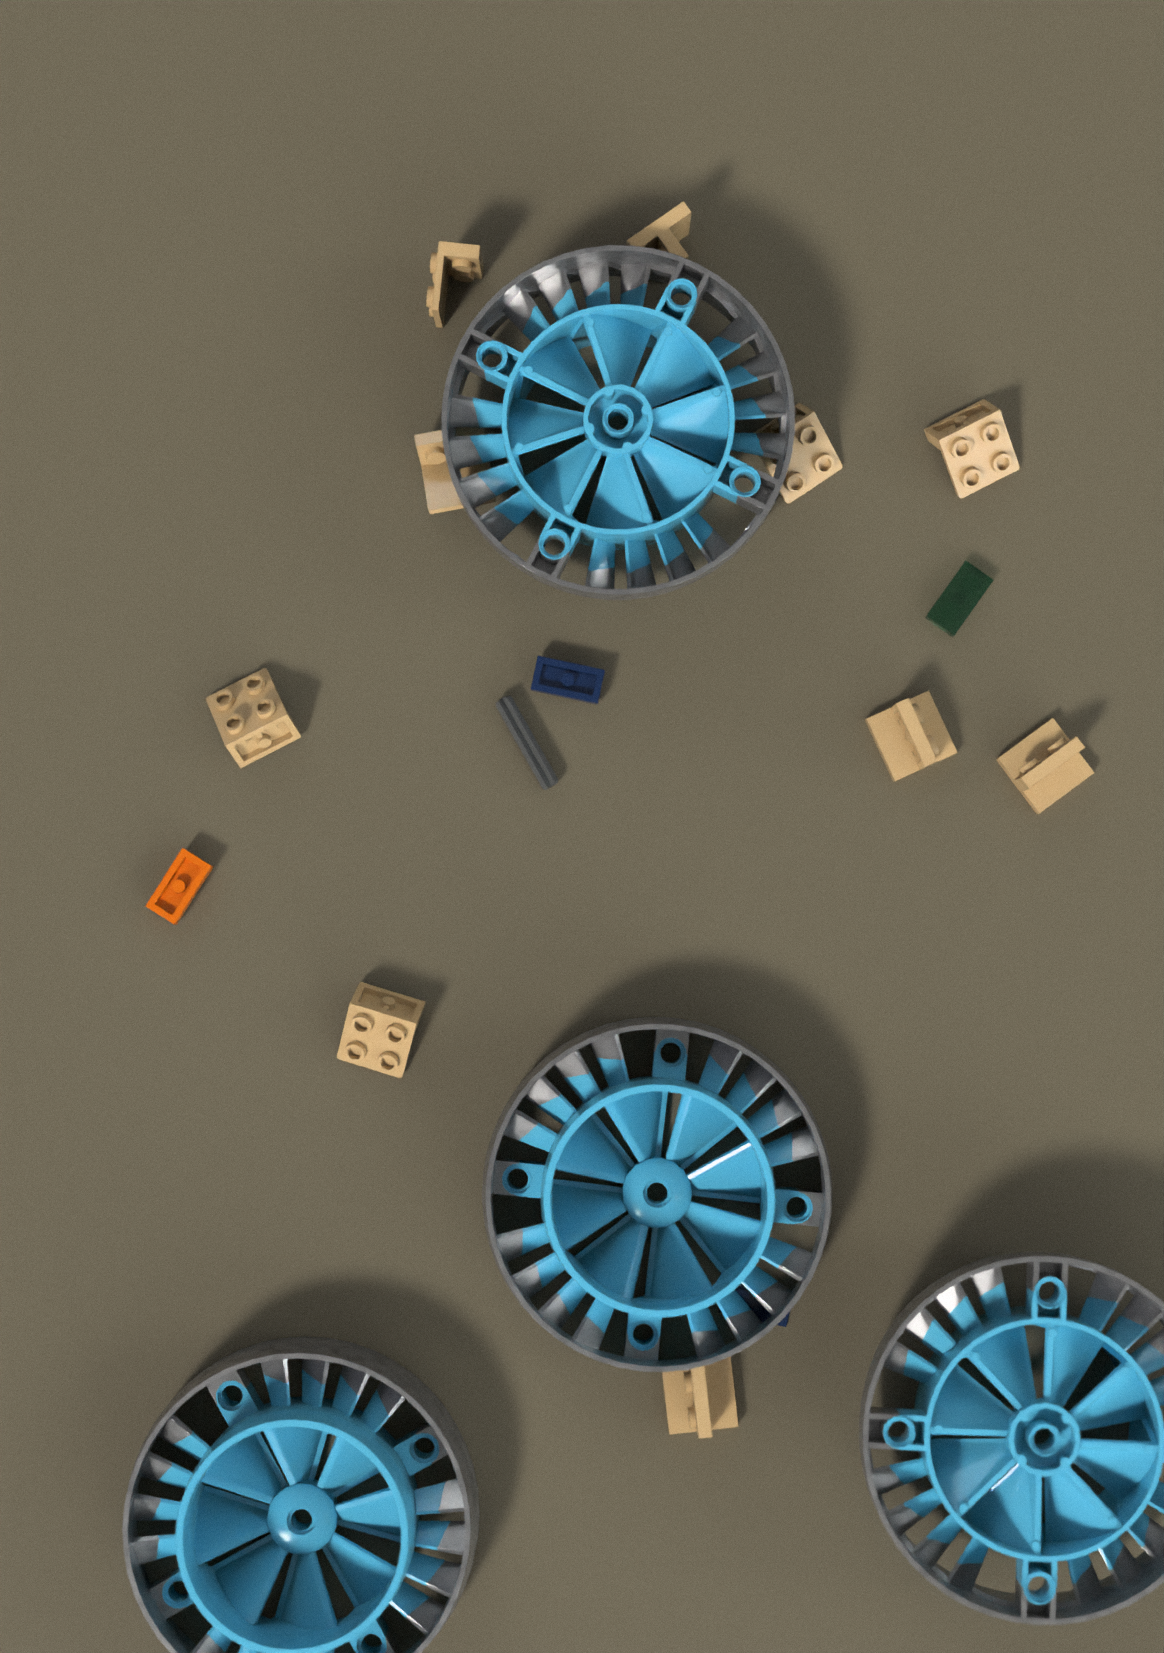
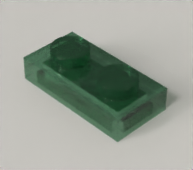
M965 561L925 618L953 637L994 580Z

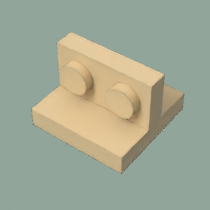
M684 201L629 238L627 245L654 248L689 259V255L679 241L689 234L692 212Z
M929 691L911 699L902 700L891 708L865 719L893 782L958 753Z
M1054 718L1048 720L996 759L1036 814H1040L1094 774V771L1079 753L1085 746L1077 736L1069 739Z
M731 1356L697 1368L662 1372L669 1435L697 1432L698 1439L713 1437L712 1430L739 1427Z

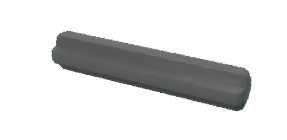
M509 695L498 700L496 707L542 789L546 790L558 783V778L513 698Z

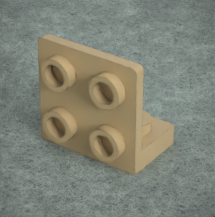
M439 241L438 253H431L430 273H433L432 280L434 286H428L426 306L429 307V316L434 317L436 327L443 328L449 276H454L455 280L461 282H472L474 278L482 279L484 265L480 245Z
M985 399L924 429L927 440L941 450L953 487L959 498H964L1016 472L1020 468L1000 409Z
M801 403L795 405V434L792 455L786 477L779 492L787 504L793 502L843 467L816 413ZM775 418L754 433H779L778 418ZM756 455L762 460L769 475L773 477L777 459Z
M456 427V436L485 435L483 428ZM442 430L414 435L422 468L429 513L435 514L464 508L449 473L444 453ZM490 462L461 468L462 478L491 469ZM496 497L481 505L496 502Z
M263 668L206 698L223 742L240 768L301 738V734L285 709L267 668Z
M359 982L349 1004L337 1058L402 1078L415 1030L423 1014L426 1002Z

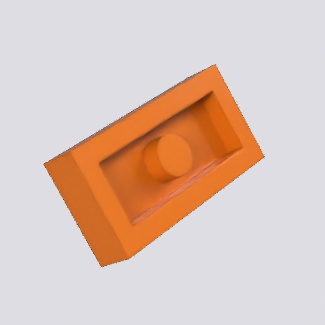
M182 848L145 907L177 925L214 866L187 849Z

